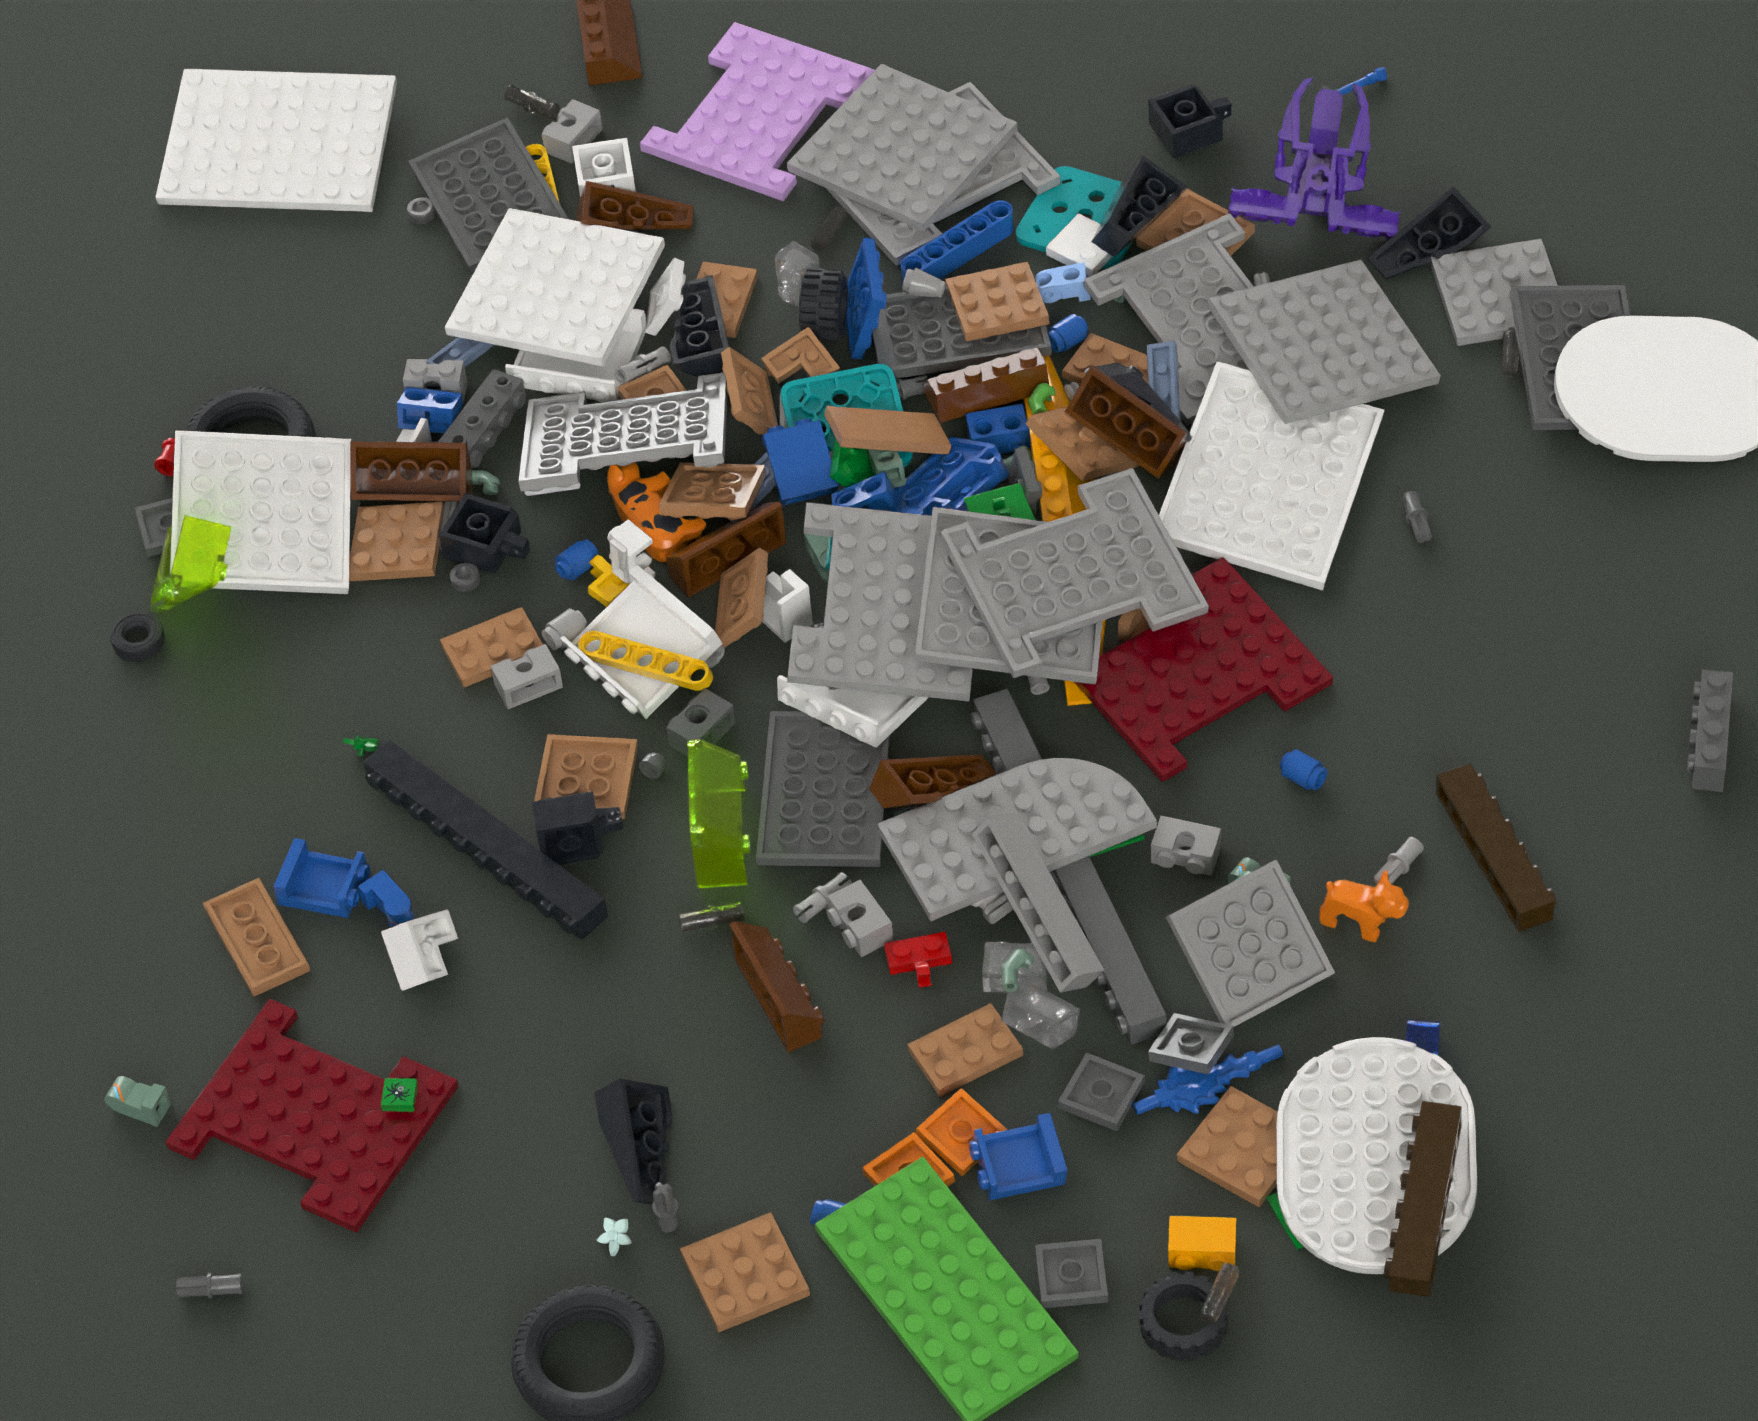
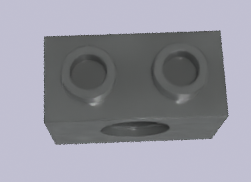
M704 688L697 697H693L688 702L687 707L678 716L670 720L667 726L669 746L699 762L736 723L733 704Z

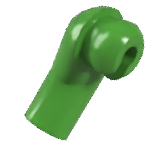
M1041 383L1036 386L1028 399L1033 415L1047 412L1044 401L1049 402L1053 400L1051 395L1055 396L1056 393L1053 386H1049L1048 383Z

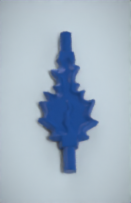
M1277 1044L1258 1053H1255L1254 1050L1244 1053L1241 1058L1237 1059L1230 1053L1222 1063H1216L1209 1074L1170 1066L1167 1079L1157 1081L1159 1089L1153 1092L1154 1095L1132 1103L1133 1110L1136 1115H1139L1156 1107L1164 1108L1170 1106L1175 1112H1179L1180 1108H1185L1195 1114H1199V1106L1215 1105L1220 1099L1215 1094L1223 1093L1227 1090L1222 1084L1229 1085L1230 1080L1235 1077L1248 1078L1250 1072L1261 1069L1262 1064L1282 1057L1283 1051L1280 1045Z

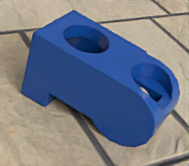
M384 870L358 886L364 906L368 910L377 906L386 916L391 928L414 920L409 897Z

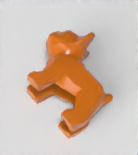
M1385 870L1378 885L1375 887L1347 880H1337L1334 883L1328 881L1326 884L1327 894L1320 908L1319 919L1322 925L1335 928L1338 922L1335 917L1344 914L1359 923L1362 939L1376 942L1380 935L1378 926L1381 923H1385L1386 918L1398 919L1403 917L1409 907V900L1404 895L1402 888L1391 885L1388 871Z

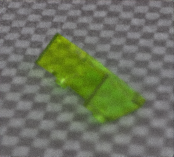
M184 515L171 574L172 527H168L151 597L150 611L162 614L217 586L218 581H224L228 564L223 562L231 526Z
M689 739V829L698 888L748 885L745 854H750L749 835H743L741 791H745L744 779H748L747 761H741L739 754L705 740Z

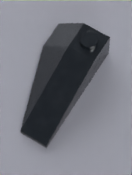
M1452 186L1368 258V261L1388 280L1431 262V257L1438 259L1443 255L1451 254L1470 246L1489 230L1491 225Z
M712 275L685 282L682 294L683 302L680 307L681 311L679 319L675 322L676 331L674 338L671 339L670 343L675 369L695 377L723 373L721 352L730 347Z
M1117 362L1094 366L1186 431V441H1191L1192 436L1185 426L1143 379L1144 375L1139 369L1132 365L1126 367Z
M619 1078L595 1092L599 1123L633 1201L652 1205L654 1202L653 1192L655 1191V1185L659 1182L664 1185L666 1179V1169L663 1166L664 1154L669 1152L670 1142L666 1141L667 1128L672 1126L673 1118L668 1087Z

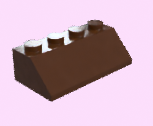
M576 0L589 86L642 78L630 0Z
M1038 348L1027 349L1017 354L999 357L986 363L971 365L965 369L940 374L937 377L927 379L923 385V392L940 423L965 416L967 413L983 411L1030 397L1038 384H1049L1047 364Z
M1093 365L1087 371L1065 410L1071 417L1158 479L1174 467L1186 444V431Z
M350 441L351 500L460 501L465 493L472 495V468L467 443Z
M780 502L764 503L755 509L749 510L746 518L725 523L722 527L708 535L702 536L688 546L676 550L666 557L669 577L689 598L720 581L723 572L758 548L770 553L785 545L786 535L782 505Z
M736 921L730 923L735 962L787 1052L822 1038L821 1024L824 1023L823 1015L818 1006L813 1007L811 1005V997L804 983L799 984L797 981V972L792 961L784 959V950L777 937L772 938L766 927Z

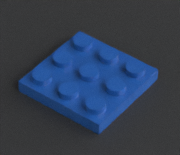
M863 238L847 281L846 329L851 359L862 360L866 348H870L873 329L878 328L879 313L881 309H885L887 301L886 292L882 291L883 272L879 271L880 252L876 251L875 240L871 238Z

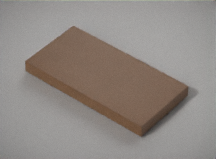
M827 406L824 413L840 447L949 454L951 444L935 414L833 406Z
M260 878L203 903L204 910L253 997L310 971L308 962Z

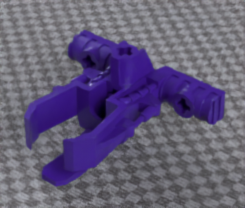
M1314 78L1305 79L1293 93L1284 116L1282 129L1278 132V154L1275 157L1274 178L1289 184L1288 195L1280 196L1263 189L1250 188L1238 190L1232 187L1228 214H1231L1233 218L1243 216L1246 220L1260 222L1271 220L1274 221V224L1285 222L1288 223V226L1295 225L1299 213L1327 217L1328 231L1330 232L1341 230L1344 234L1355 232L1358 236L1372 238L1383 236L1385 240H1390L1397 234L1400 211L1392 212L1375 205L1350 206L1344 203L1345 193L1358 192L1363 189L1367 171L1366 162L1371 149V143L1369 142V104L1362 87L1354 83L1352 86V91L1357 100V109L1360 112L1349 149L1337 147L1343 98L1339 91L1322 89L1315 97L1309 143L1299 142V103L1305 90L1313 83ZM1284 142L1291 143V154H1296L1293 165L1290 167H1285ZM1355 152L1363 153L1355 177L1349 175L1348 162L1353 161Z

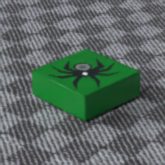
M385 1078L381 1101L382 1111L414 1112L418 1090L417 1079Z

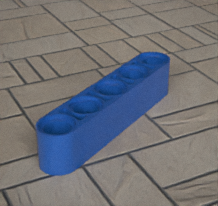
M1002 200L992 202L906 256L900 264L902 287L908 269L915 270V268H918L938 279H942L1011 235L1014 230L1012 205Z

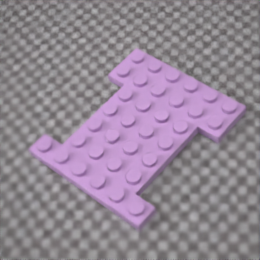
M734 22L708 55L709 64L725 69L726 72L677 134L653 126L640 142L641 151L784 201L797 184L796 175L779 170V166L827 104L839 109L875 70Z

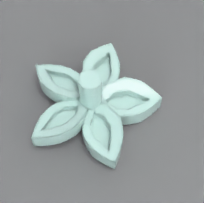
M604 1218L603 1226L606 1233H603L596 1241L603 1244L609 1243L610 1255L615 1256L620 1244H631L630 1238L624 1234L628 1230V1219H621L616 1222L613 1219Z

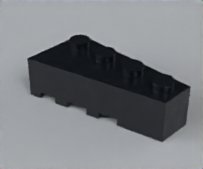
M1141 155L1125 175L1091 242L1111 256H1117L1151 225L1188 186Z

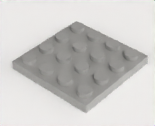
M1542 239L1443 255L1438 259L1431 257L1430 266L1457 346L1517 336L1510 299L1511 286H1558Z
M1277 859L1166 917L1219 1022L1235 1027L1335 973Z

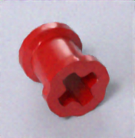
M168 438L162 443L163 451L160 457L156 458L154 467L163 475L174 476L175 438Z

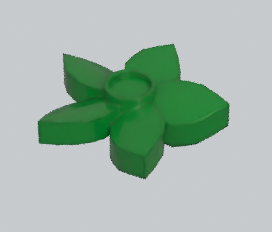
M356 735L355 739L344 738L343 743L353 745V750L358 749V756H364V750L367 752L377 751L379 740Z

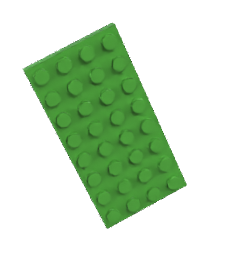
M924 1157L919 1158L815 1223L816 1232L962 1421L984 1420L1078 1359L1079 1352Z

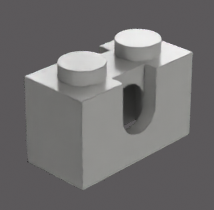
M572 99L565 108L560 110L557 122L552 121L542 132V139L547 154L572 164L575 161L572 146L589 144L602 131L600 110Z
M407 359L403 377L404 388L427 389L426 387H441V391L462 393L464 405L468 385L464 361L444 360L440 364H428L427 359Z
M546 644L529 649L522 658L511 661L510 658L491 666L494 685L507 709L563 688L560 669Z
M1160 816L1151 843V863L1164 868H1173L1175 864L1186 867L1193 874L1212 876L1221 850V828Z
M861 880L828 895L829 909L826 913L831 924L834 927L839 926L840 929L844 930L842 936L845 943L850 949L854 947L860 957L884 946V943L894 941L892 922Z

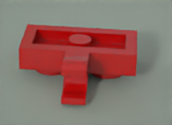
M946 932L884 943L890 975L915 971L919 988L932 986L929 968L952 964Z

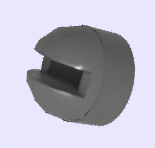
M657 752L648 753L639 763V769L645 776L651 779H658L665 770L666 762L664 756Z

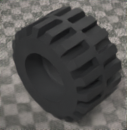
M808 268L802 278L799 296L800 332L809 327L818 340H840L845 329L848 304L847 279L843 270Z

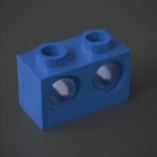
M407 387L397 402L398 428L415 430L420 419L425 418L428 420L430 432L445 433L463 410L462 393Z
M1023 404L965 414L968 440L991 443L996 446L1000 454L1014 452L1020 446H1027L1030 449L1029 427L1026 425L1027 419Z
M885 471L832 494V505L899 512L897 492Z

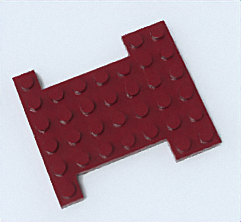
M1224 557L1192 574L1209 606L1208 613L1153 632L1151 628L1099 656L1096 684L1074 682L1161 782L1187 768V760L1173 744L1262 693L1267 692L1285 712L1333 684V676Z
M269 999L165 1141L167 1148L195 1160L210 1138L215 1137L314 1181L300 1201L302 1209L357 1233L458 1088L457 1079L402 1056L388 1078L417 1079L418 1090L415 1111H382L381 1101L385 1079L286 1037L285 1034L298 1018L297 1012L293 1008Z

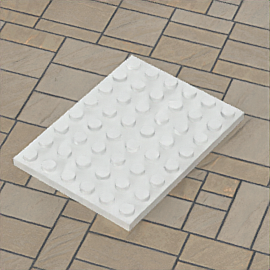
M184 69L156 193L157 204L372 212L397 86L396 76Z
M1217 361L1190 431L1192 439L1185 444L1159 513V517L1175 546L1218 560L1224 557L1228 563L1323 590L1381 424L1384 410L1360 404L1284 424L1249 370Z

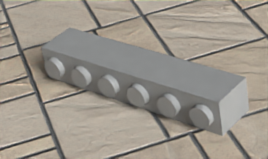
M1016 812L989 816L972 833V836L1060 992L1088 987L1104 971V968Z

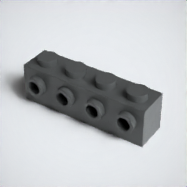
M493 369L438 442L467 443L471 468L473 470L478 467L487 450L495 445L497 437L502 430L509 426L517 410L524 406L527 395L523 379Z
M1702 669L1701 682H1694L1693 700H1699L1698 706H1692L1691 724H1697L1696 730H1690L1689 748H1695V752L1688 755L1687 772L1693 773L1692 789L1723 792L1733 672Z

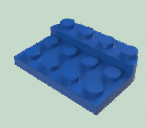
M950 437L948 439L951 444L949 454H932L906 478L907 485L895 488L898 495L899 512L932 516L933 507L968 511L964 503L965 497L991 491L997 484L1009 476L1007 467L996 446L991 443Z

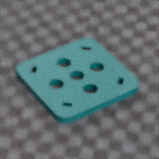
M1069 166L1055 168L1054 170L1060 175L1061 184L1036 196L1016 228V240L1023 246L1046 252L1047 245L1078 213L1081 215L1089 214L1092 216L1091 220L1100 224L1122 182ZM1071 179L1072 181L1065 184L1062 183V181ZM1096 195L1104 198L1100 202L1090 200L1092 196ZM1059 206L1065 207L1067 209L1063 213H1056L1053 211L1055 207ZM1132 242L1117 256H1112L1101 269L1106 270L1119 264Z
M874 364L787 382L781 389V402L787 427L795 426L797 421L811 418L812 422L820 420L821 425L826 428L824 437L829 452H832L834 449L835 435L824 415L827 406L903 411L894 373L889 366L884 364ZM837 394H844L849 400L843 405H838L832 399ZM804 396L805 398L802 400V402H799L801 397ZM897 451L903 462V468L907 467L913 459V452Z

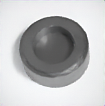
M416 198L407 206L408 218L415 224H426L435 217V209L428 198Z
M471 563L456 565L450 572L453 588L460 592L474 590L480 583L478 568Z

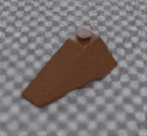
M586 181L578 202L576 221L585 225H600L621 230L691 229L693 205Z
M981 754L881 760L869 790L883 808L911 807L936 802L944 796L991 778L996 773Z

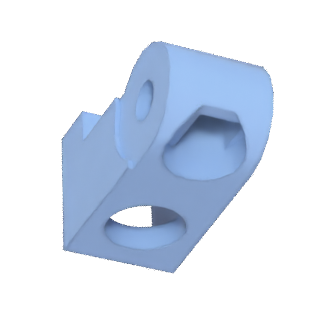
M1084 262L1043 270L1035 277V282L1044 303H1053L1059 299L1079 297V302L1091 300L1090 294L1084 287V279L1088 278Z

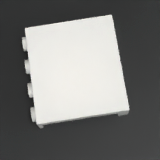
M632 309L604 366L519 350L514 365L506 364V374L523 379L525 389L561 395L585 392L586 399L599 402L619 400L617 387L623 384L618 381L615 369L633 361L638 353L646 329L644 310Z
M636 564L629 571L634 581L572 642L565 636H562L560 639L567 648L564 653L575 664L579 661L585 665L583 670L594 681L600 678L604 682L602 684L603 688L612 697L615 698L619 695L624 699L621 703L630 713L634 715L638 712L647 719L679 686L593 662L579 649V640L582 635L589 631H599L702 661H706L723 643L708 624ZM594 640L590 642L587 646V651H596L600 647L601 641ZM624 647L616 649L612 657L614 659L622 658L626 654L627 649ZM644 655L640 658L638 665H649L653 656ZM669 663L665 667L664 672L666 674L674 673L678 669L679 663Z
M781 675L777 677L779 701L876 748L929 698L788 683L787 678Z

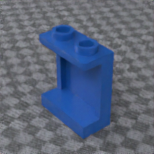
M811 418L797 421L793 427L784 429L782 425L769 428L767 433L763 434L762 443L766 447L778 490V501L782 506L837 492L838 483L830 478L832 462L820 420L812 422Z
M294 838L273 886L278 905L348 918L352 908L358 905L360 899L358 886L368 880L370 865L366 862L364 852L358 851L354 860L316 853L308 850L306 840Z
M1050 1113L1037 1115V1121L1034 1125L983 1135L981 1128L974 1130L973 1141L969 1142L970 1156L972 1161H978L980 1168L977 1171L978 1183L981 1190L986 1189L989 1201L1065 1185L1068 1170Z

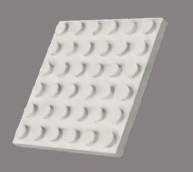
M509 208L445 325L446 335L604 366L665 247L664 238L600 225L590 226L581 224L579 221Z
M175 430L170 586L348 594L351 439Z

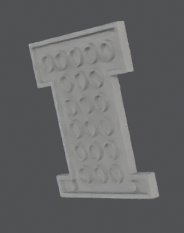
M971 82L948 92L1003 116ZM1016 131L925 232L829 189L827 190L897 266L901 264V261L906 256L942 234L934 223L1020 180H1023L1036 195L1061 184L1060 175Z
M1227 214L1084 279L1085 289L1098 306L1123 295L1158 343L1175 340L1178 352L1181 419L1186 425L1194 423L1217 361L1249 370L1208 307L1209 298L1254 287L1225 250V248L1245 238V232L1231 214Z
M724 372L698 376L697 389L588 405L585 392L528 400L518 480L520 491L538 492L549 487H570L573 484L579 483L580 469L598 470L609 465L626 466L633 462L645 460L655 462L662 458L673 456L684 458L693 454L695 467L711 468L724 463L728 396Z
M1133 468L1079 485L1077 493L1086 510L981 545L969 522L940 532V539L1013 678L1041 669L1042 661L1033 646L1034 643L1140 608L1153 632L1208 613L1209 606Z
M815 503L806 504L803 534L833 537L824 627L813 628L793 625L787 677L788 683L969 701L972 668L914 661L932 516Z

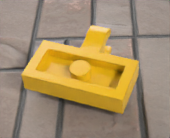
M596 555L589 563L594 567L590 573L597 579L588 586V594L605 607H608L630 584H626L612 572V565L602 556Z

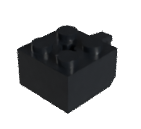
M1193 84L1148 100L1149 124L1173 158L1222 141V120L1232 115V104L1227 97L1208 101L1199 87Z
M466 493L439 534L443 558L459 563H471L478 569L495 574L506 556L525 559L530 552L528 539L519 536L522 532L519 515L513 508Z
M593 791L556 798H545L532 802L540 851L559 865L597 859L603 852L601 835L623 829L620 807L596 808Z

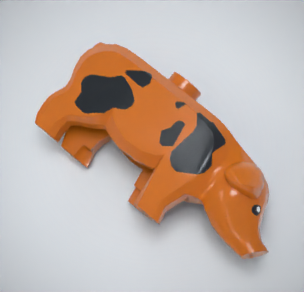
M636 462L626 466L610 465L607 473L608 491L612 496L618 515L623 522L630 520L653 540V543L645 548L652 558L659 562H667L666 557L676 550L686 547L687 543L692 539L702 535L706 523L699 516L695 519L686 520L682 517L674 518L670 515H660L659 503L670 483V478L665 472L662 471L658 475L648 478H640V471Z

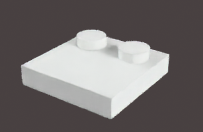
M1079 213L1046 247L1047 256L1066 265L1084 262L1088 276L1095 275L1112 257L1091 242L1100 224Z
M674 258L651 289L645 333L656 336L673 311H678L681 307L683 295L680 293L686 279V275L683 274L684 261Z

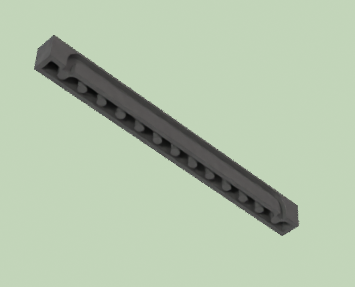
M1008 688L973 699L974 712L970 713L971 721L975 730H981L983 747L986 753H992V764L997 775L1020 765L1042 760ZM1087 856L1049 872L1104 968V971L1095 979V982L1098 986L1103 985L1106 1005L1109 1010H1115L1117 1015L1115 1020L1120 1034H1126L1131 1045L1159 1036L1167 1024L1166 1013L1090 857Z

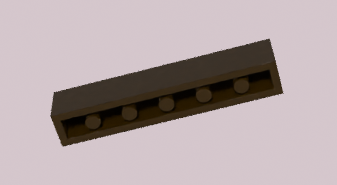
M1471 763L1438 774L1436 779V795L1517 931L1521 932L1553 920L1554 906L1557 904L1556 897L1552 889L1546 888L1542 882V875L1536 864L1532 865L1524 843L1522 841L1518 842L1512 823L1508 818L1504 819L1498 800L1495 796H1490L1482 774H1477Z
M1422 1101L1420 1113H1414L1412 1132L1416 1133L1414 1142H1408L1406 1161L1411 1162L1409 1171L1403 1170L1401 1179V1190H1405L1403 1200H1397L1395 1219L1400 1220L1398 1229L1392 1228L1390 1236V1248L1394 1249L1393 1257L1386 1258L1384 1278H1389L1390 1292L1425 1297L1431 1296L1463 1123L1462 1106Z

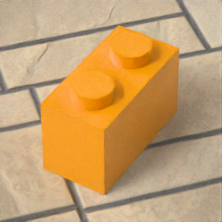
M1170 1216L1169 1268H1178L1180 1270H1191L1193 1268L1211 1269L1214 1271L1235 1270L1236 1218Z

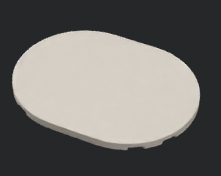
M1613 317L1583 328L1568 341L1559 356L1554 375V390L1561 411L1566 419H1570L1579 429V433L1595 445L1600 444L1613 450V454L1646 461L1717 462L1746 456L1747 452L1758 448V341L1734 326L1700 317Z
M1370 1037L1350 1040L1332 1046L1333 1049L1318 1057H1313L1297 1071L1296 1077L1289 1087L1285 1089L1277 1113V1190L1281 1212L1286 1224L1296 1239L1308 1251L1326 1263L1351 1272L1384 1274L1386 1258H1392L1394 1249L1390 1248L1392 1228L1398 1229L1400 1220L1395 1219L1397 1200H1403L1405 1190H1401L1403 1170L1409 1171L1411 1162L1406 1161L1408 1142H1414L1416 1133L1412 1132L1414 1113H1420L1422 1101L1462 1106L1463 1123L1438 1253L1439 1256L1456 1241L1471 1218L1477 1196L1475 1114L1467 1087L1445 1060L1436 1054H1431L1416 1047V1044L1408 1041L1385 1037Z

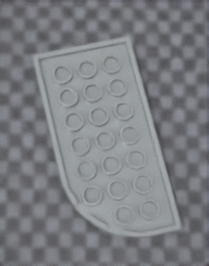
M1070 758L1043 759L1020 765L944 796L941 800L927 803L877 824L879 834L930 921L1003 892L1002 887L972 836V833L989 816L1016 812L1049 872L1157 828L1156 818L1142 796L1130 782L1102 765Z

